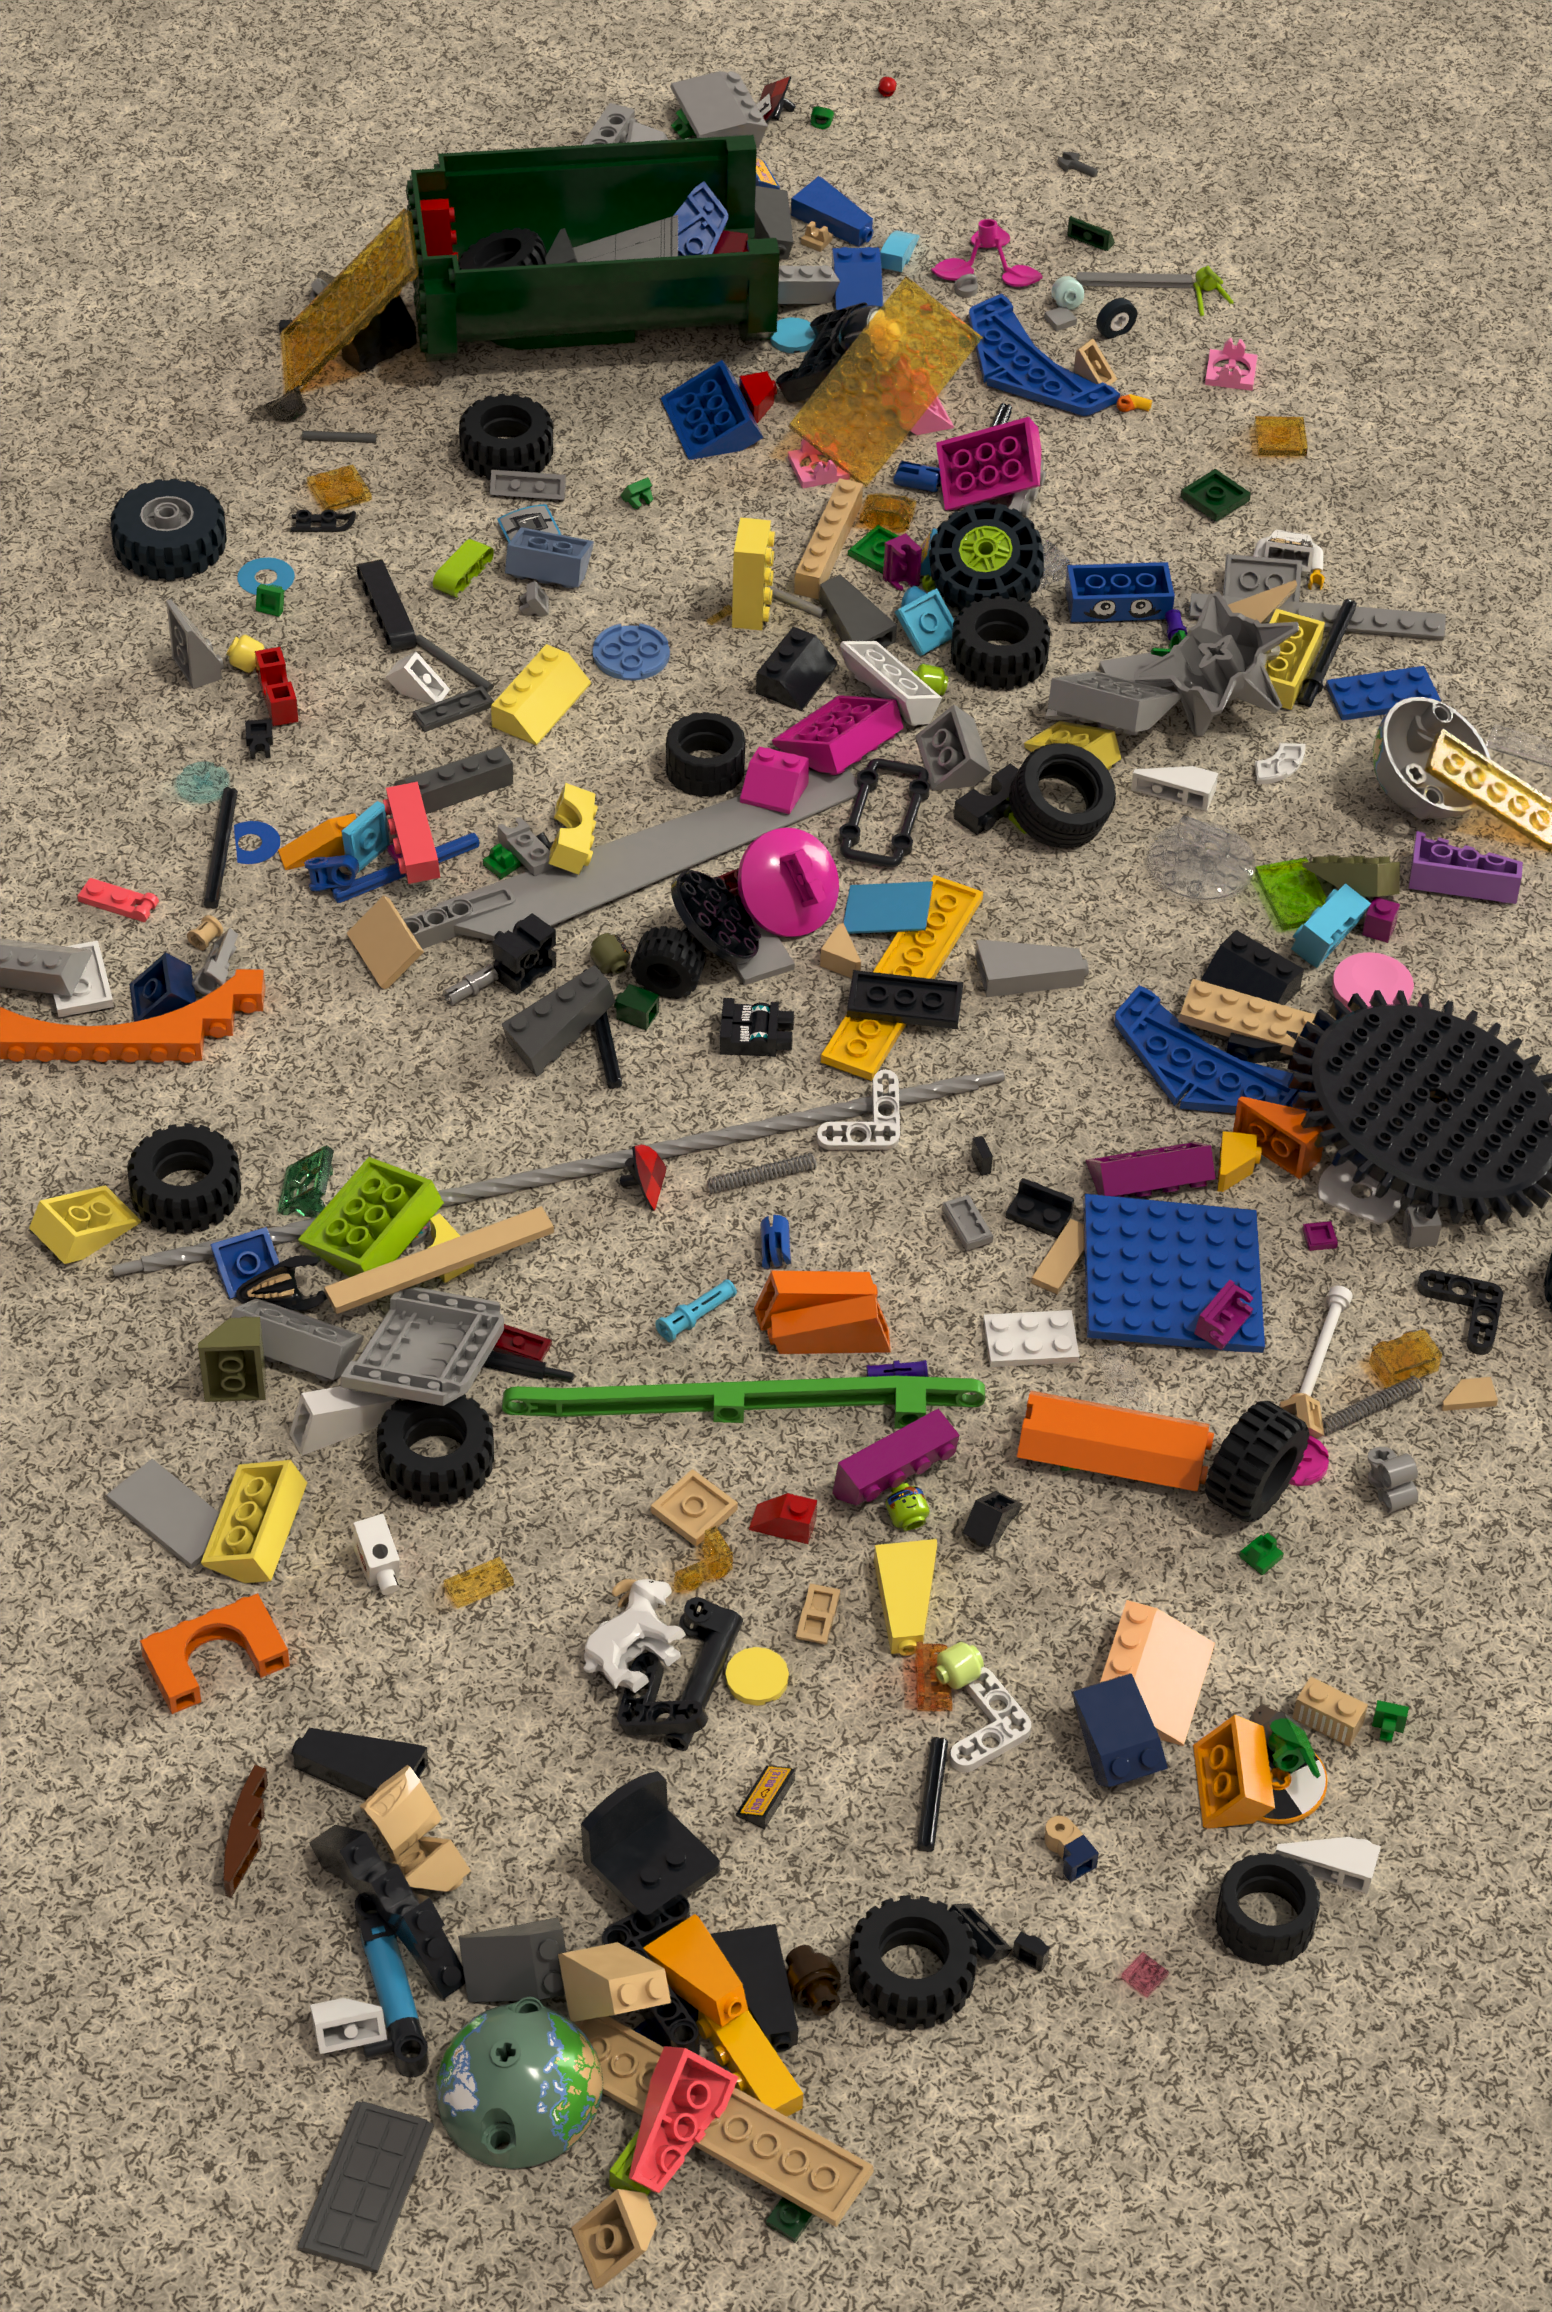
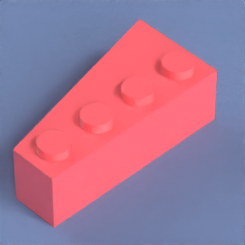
M418 782L387 787V799L383 800L386 816L390 815V819L387 820L390 835L395 836L392 839L395 854H400L401 857L397 858L400 874H406L408 884L440 878L438 858Z

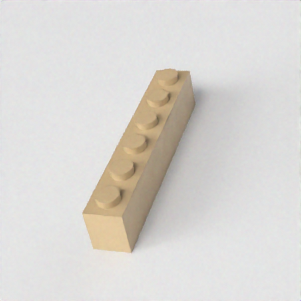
M839 478L795 572L794 594L819 600L820 584L828 580L862 506L863 483Z

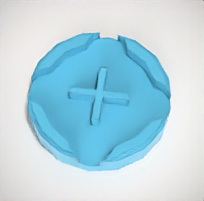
M789 317L777 321V332L770 337L771 344L779 351L786 353L800 351L801 353L808 351L817 337L810 327L809 321Z

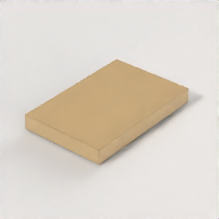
M384 895L347 932L365 964L383 989L389 988L424 953L390 898Z

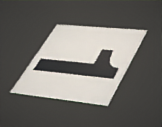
M770 94L756 104L762 116L771 110Z

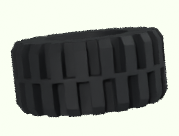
M514 228L513 230L505 229L499 233L494 232L486 238L479 239L476 244L470 245L468 250L464 251L458 260L459 270L545 265L547 251L537 233L526 228L523 230Z
M504 393L498 394L495 397L490 395L486 396L482 401L480 399L475 401L472 406L465 410L459 421L461 459L470 471L474 470L476 475L479 477L484 475L490 481L491 470L540 473L544 470L545 465L549 464L553 455V422L550 414L537 401L533 402L531 398L526 396L522 398L518 394L508 396Z
M995 596L994 599L982 598L980 602L974 601L967 608H963L953 622L951 640L952 663L956 666L955 669L960 675L964 674V678L971 683L973 681L977 682L979 687L990 686L991 690H999V688L1013 690L1014 686L1024 687L1028 684V681L1032 683L1046 668L1051 634L1050 627L1046 618L1041 615V612L1035 607L1031 608V605L1025 601L1019 602L1016 598L1012 597L1004 599L1002 596ZM1001 640V641H1007V642H1010V643H1013V644H1012V645H995V644L989 643L988 641Z
M184 1123V1126L179 1127L176 1124L169 1125L168 1129L162 1130L160 1128L154 1131L151 1137L146 1136L139 1142L140 1147L136 1146L132 1151L127 1165L132 1205L145 1222L151 1220V1226L159 1230L164 1226L167 1232L176 1233L178 1229L184 1230V1234L193 1233L192 1229L200 1228L201 1231L209 1229L210 1223L214 1222L217 1225L224 1220L223 1214L229 1216L235 1209L234 1204L239 1202L241 1178L237 1152L234 1151V1147L229 1140L224 1139V1136L215 1130L210 1132L209 1127L203 1125L194 1127L193 1124ZM180 1170H196L207 1175L201 1181L186 1186L170 1185L162 1181L169 1174Z
M464 1394L444 1406L414 1400L402 1401L399 1399L391 1405V1410L385 1411L381 1417L382 1422L378 1425L376 1439L379 1471L382 1478L386 1479V1485L392 1491L397 1489L398 1496L405 1500L411 1497L413 1498V1503L423 1505V1502H431V1506H440V1502L448 1501V1505L457 1503L458 1498L461 1496L466 1499L473 1495L474 1487L479 1490L486 1483L485 1477L488 1478L493 1469L492 1463L494 1462L493 1426L489 1421L487 1412L480 1408V1404L474 1399L470 1398L467 1400ZM430 1436L449 1437L461 1444L456 1451L441 1457L422 1456L410 1449L417 1441Z
M1259 1401L1249 1407L1248 1411L1241 1415L1236 1425H1233L1226 1439L1223 1440L1220 1445L1221 1448L1216 1453L1213 1464L1209 1468L1208 1478L1205 1481V1493L1209 1501L1244 1522H1255L1261 1519L1263 1514L1268 1513L1272 1505L1276 1504L1282 1492L1286 1490L1289 1485L1288 1483L1294 1477L1297 1467L1304 1457L1303 1454L1307 1449V1440L1310 1435L1306 1423L1271 1401Z
M911 1895L900 1896L898 1901H893V1898L882 1901L881 1908L873 1906L866 1912V1919L861 1918L855 1926V1933L851 1937L848 1963L851 1990L857 1993L856 2000L861 2007L870 2006L869 2014L879 2020L882 2016L886 2018V2024L896 2027L897 2023L906 2024L905 2029L915 2030L917 2024H923L924 2029L935 2027V2020L940 2019L941 2023H944L952 2018L953 2010L956 2013L961 2011L965 2006L966 1999L970 1998L973 1990L977 1965V1944L972 1938L973 1931L969 1924H962L963 1917L956 1910L950 1912L947 1910V1904L939 1900L937 1903L930 1902V1897L920 1896V1899H911ZM918 1945L935 1953L944 1966L929 1977L910 1979L892 1972L881 1958L895 1947Z

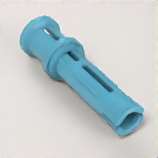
M725 1279L721 1284L690 1304L677 1306L672 1314L666 1318L660 1317L656 1320L655 1325L658 1333L668 1342H672L676 1339V1335L683 1330L692 1329L697 1319L715 1309L729 1298L734 1297L737 1294L734 1284L730 1280Z

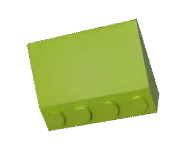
M368 1157L298 1238V1241L347 1276L352 1277L397 1260L444 1202L432 1180Z

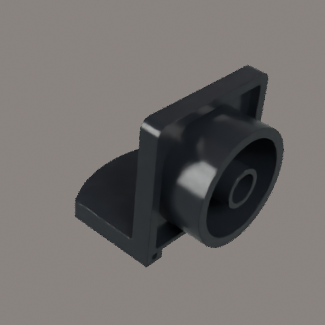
M658 1771L639 1776L618 1788L597 1805L581 1823L583 1862L643 1922L652 1921L683 1898L687 1899L690 1893L720 1872L719 1858L668 1810L667 1780Z

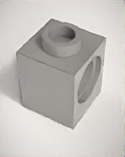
M1426 1203L1412 1204L1405 1211L1402 1226L1409 1248L1437 1246L1442 1226L1438 1210L1432 1219L1426 1218Z

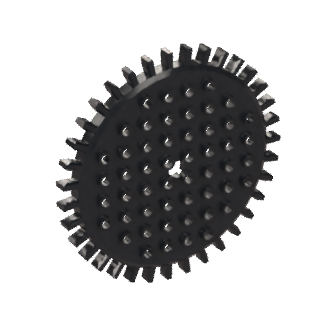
M1375 990L1369 1001L1371 1005L1369 1007L1359 994L1355 993L1347 1005L1352 1012L1337 999L1333 1001L1328 1012L1329 1014L1320 1009L1317 1011L1312 1023L1306 1022L1300 1034L1301 1037L1298 1036L1292 1048L1294 1053L1287 1069L1299 1072H1293L1288 1082V1088L1307 1092H1298L1292 1105L1293 1108L1313 1110V1112L1306 1113L1301 1123L1302 1127H1322L1323 1132H1320L1314 1145L1320 1148L1334 1144L1338 1151L1332 1164L1337 1167L1349 1160L1357 1166L1352 1179L1354 1183L1361 1182L1369 1175L1379 1182L1376 1188V1197L1381 1199L1388 1192L1389 1188L1403 1194L1400 1199V1209L1405 1211L1414 1199L1425 1202L1426 1218L1429 1219L1433 1218L1439 1206L1447 1207L1450 1210L1451 1220L1454 1224L1459 1223L1464 1214V1209L1472 1210L1477 1224L1484 1225L1489 1216L1488 1209L1490 1208L1493 1209L1501 1223H1507L1513 1212L1508 1204H1511L1523 1218L1528 1216L1534 1206L1530 1200L1540 1209L1545 1207L1551 1197L1550 1194H1552V1125L1549 1122V1117L1552 1114V1093H1549L1547 1090L1552 1086V1073L1541 1076L1535 1073L1534 1070L1541 1059L1538 1054L1525 1060L1517 1054L1522 1043L1520 1038H1516L1506 1045L1497 1038L1501 1025L1497 1022L1489 1027L1488 1031H1485L1475 1025L1478 1012L1474 1010L1464 1020L1452 1015L1454 1011L1452 1001L1448 1000L1441 1011L1431 1009L1428 994L1421 996L1417 1006L1408 1005L1402 990H1398L1393 1004H1387L1380 990ZM1436 1091L1434 1095L1440 1097L1443 1101L1439 1104L1431 1101L1429 1098L1430 1092Z

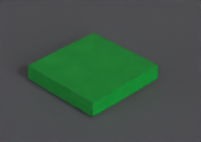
M877 525L848 550V556L883 574L885 542L899 535Z

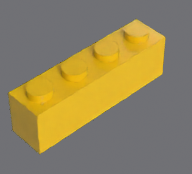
M698 2010V2021H696L699 2034L704 2040L709 2038L714 2045L713 2053L721 2066L727 2065L731 2073L738 2076L735 2088L742 2092L744 2091L747 2095L786 2117L803 2108L804 2093L748 2010L723 2027Z

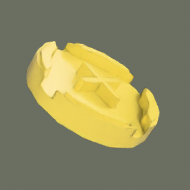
M760 1647L747 1648L736 1653L728 1662L725 1673L726 1684L734 1698L745 1704L756 1706L765 1705L766 1702L779 1699L787 1689L789 1679L787 1664L782 1657L770 1649Z

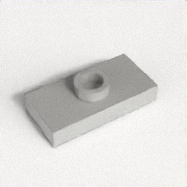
M969 1195L942 1203V1210L966 1251L993 1243V1235Z

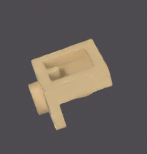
M1296 1393L1291 1395L1290 1399L1280 1402L1282 1409L1291 1414H1296V1417L1306 1423L1312 1437L1324 1436L1319 1401L1305 1393Z

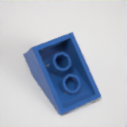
M832 248V269L840 280L834 294L836 310L863 302L868 305L883 307L880 248Z

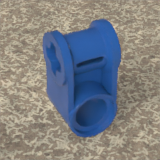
M351 855L316 857L304 862L305 868L309 871L311 881L309 889L311 891L349 886L354 882L359 871L358 860ZM339 867L349 868L352 874H343Z

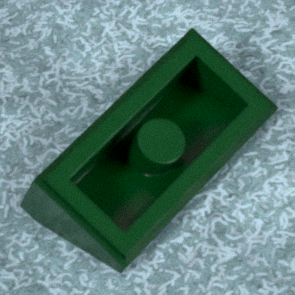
M1072 216L1069 217L1068 237L1104 251H1108L1115 244L1110 231Z

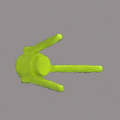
M1210 266L1200 268L1195 275L1196 282L1193 286L1196 290L1200 316H1204L1201 289L1212 291L1216 288L1230 304H1234V301L1221 286L1223 280L1213 272Z

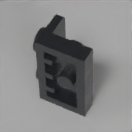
M1022 1178L1019 1182L1018 1193L1006 1211L1005 1218L1058 1239L1073 1214L1074 1198L1063 1192L1055 1191L1037 1182Z

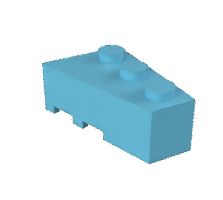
M1346 883L1338 891L1334 889L1326 898V903L1321 908L1317 907L1309 920L1304 925L1302 924L1293 935V938L1296 940L1291 950L1316 968L1325 961L1365 916L1371 905L1369 901Z

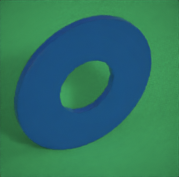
M245 821L234 825L237 863H260L268 860L278 851L280 836L276 829L269 824L259 821ZM254 834L261 838L262 844L256 850L246 851L239 847L238 841L244 835Z

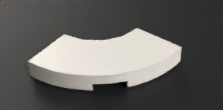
M1279 743L1278 751L1274 756L1266 760L1255 761L1256 785L1278 782L1296 772L1304 759L1305 744Z

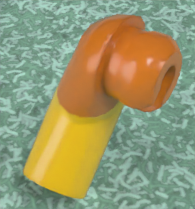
M1128 394L1121 396L1117 400L1116 406L1122 412L1134 409L1149 412L1152 400Z

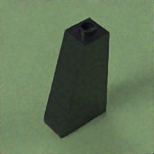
M309 1728L303 1738L299 1737L295 1741L292 1748L295 1769L365 1800L372 1796L382 1783L405 1766H410L416 1776L420 1778L428 1765L427 1747L422 1745Z
M776 1924L710 1934L742 1982L748 2011L776 2052H784L792 2046L798 2045V2025Z

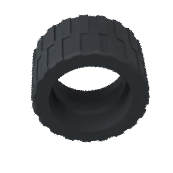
M693 713L675 721L672 727L669 728L666 737V775H668L671 784L678 790L697 797H715L716 795L726 794L730 790L732 791L740 784L745 773L746 741L743 730L727 716L724 717L717 713ZM710 750L722 755L712 758H700L689 753Z
M1276 1853L1249 1855L1241 1861L1234 1863L1232 1868L1226 1872L1221 1884L1215 1914L1217 1932L1221 1936L1224 1945L1237 1957H1241L1246 1962L1252 1964H1261V1966L1282 1965L1285 1962L1296 1959L1299 1954L1307 1949L1308 1943L1311 1942L1319 1913L1320 1892L1316 1886L1315 1879L1303 1865H1299L1295 1860ZM1251 1893H1272L1285 1899L1294 1908L1298 1917L1283 1925L1261 1924L1248 1917L1242 1911L1237 1901Z

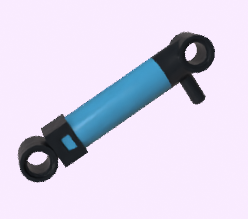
M358 1894L354 1901L356 1924L359 1928L360 1940L365 1957L368 1960L379 2004L383 2010L384 2022L389 2037L387 2040L364 2045V2055L366 2058H371L393 2052L397 2071L408 2078L418 2077L427 2070L429 2065L428 2043L423 2035L397 1943V1935L378 1912L373 1914L366 1913L375 1909ZM410 2053L418 2054V2056L414 2058L405 2057L407 2054Z

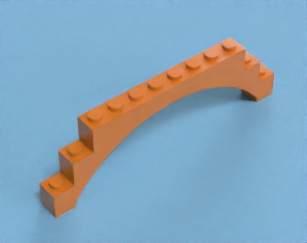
M236 969L235 975L205 997L161 1016L130 1023L101 1026L65 1025L29 1018L0 1007V1059H10L15 1062L22 1060H40L43 1062L51 1060H68L70 1062H77L79 1060H96L98 1062H106L108 1060H124L126 1062L148 1060L157 1063L164 1061H182L185 1063L202 1061L205 1036H213L215 1038L233 1036L235 1011H242L244 1013L263 1011L265 997L264 969Z

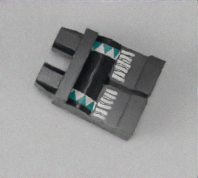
M723 998L720 1055H768L769 1057H776L777 1050H792L793 1032L778 1031V1029L794 1030V1011H780L779 1002H771L770 1005L763 1002L754 1005L735 1004L734 998Z

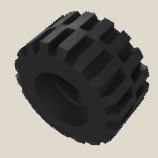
M661 926L660 929L657 927L651 928L640 939L631 963V973L633 977L637 978L636 982L639 985H643V989L664 996L665 998L674 997L679 999L682 996L687 997L691 994V991L694 992L705 966L706 953L703 952L704 947L702 944L697 943L698 940L695 937L689 936L688 932H682L678 928L672 927L671 929L667 926Z

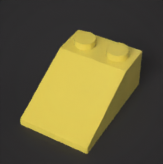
M1059 721L1024 743L1025 748L1031 753L1041 746L1053 743L1072 744L1082 747L1101 760L1108 770L1112 768L1114 763L1121 760L1115 731Z
M104 1185L39 1201L29 1229L59 1260L67 1264L85 1259L138 1225L141 1220Z

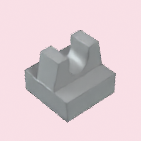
M536 581L527 584L526 593L520 596V601L524 604L520 606V611L523 615L528 616L532 614H537L539 617L548 615L549 597Z

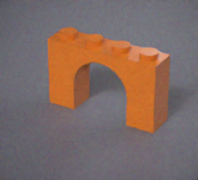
M258 1593L249 1597H242L230 1605L220 1609H212L205 1615L190 1621L180 1622L175 1627L153 1633L147 1638L140 1640L142 1657L171 1714L201 1703L199 1684L187 1662L193 1651L206 1642L228 1640L239 1644L248 1653L260 1678L290 1666L288 1648Z

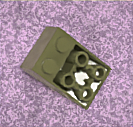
M1324 855L1313 857V862L1303 863L1304 868L1339 889L1346 883L1362 897H1381L1400 893V862L1390 861V856L1340 857V855Z

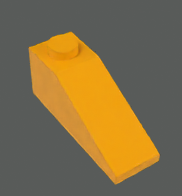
M355 813L328 819L280 848L278 853L284 869L290 870L305 866V861L316 857L345 855L342 830L357 818Z

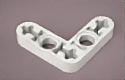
M886 1069L880 1070L875 1074L872 1085L873 1122H825L818 1128V1145L827 1150H889L895 1148L899 1143L900 1137L899 1081L897 1075L891 1070ZM883 1079L888 1080V1096H883V1085L881 1084ZM889 1104L893 1107L894 1112L890 1116H883L878 1111L879 1106ZM860 1130L866 1134V1139L862 1142H855L851 1139L850 1134L853 1131ZM828 1131L832 1132L834 1136L833 1141H827L826 1133ZM842 1131H846V1142H842ZM871 1131H875V1133H874V1136H875L874 1142H870V1140H871ZM884 1131H888L889 1135L892 1136L890 1141H885L883 1137Z
M985 1667L981 1668V1676L978 1678L979 1681L986 1680L985 1688L980 1683L974 1684V1681L967 1684L965 1688L992 1723L953 1745L950 1753V1763L959 1772L968 1773L1023 1743L1029 1738L1031 1733V1720L995 1675ZM994 1700H1000L1007 1707L1004 1710L996 1711L989 1704ZM1012 1722L1016 1726L1023 1725L1022 1731L1018 1729L1011 1730ZM992 1737L998 1740L999 1745L995 1748H988L983 1745L982 1740ZM962 1752L965 1756L971 1753L970 1760L967 1761L965 1758L959 1760V1753Z

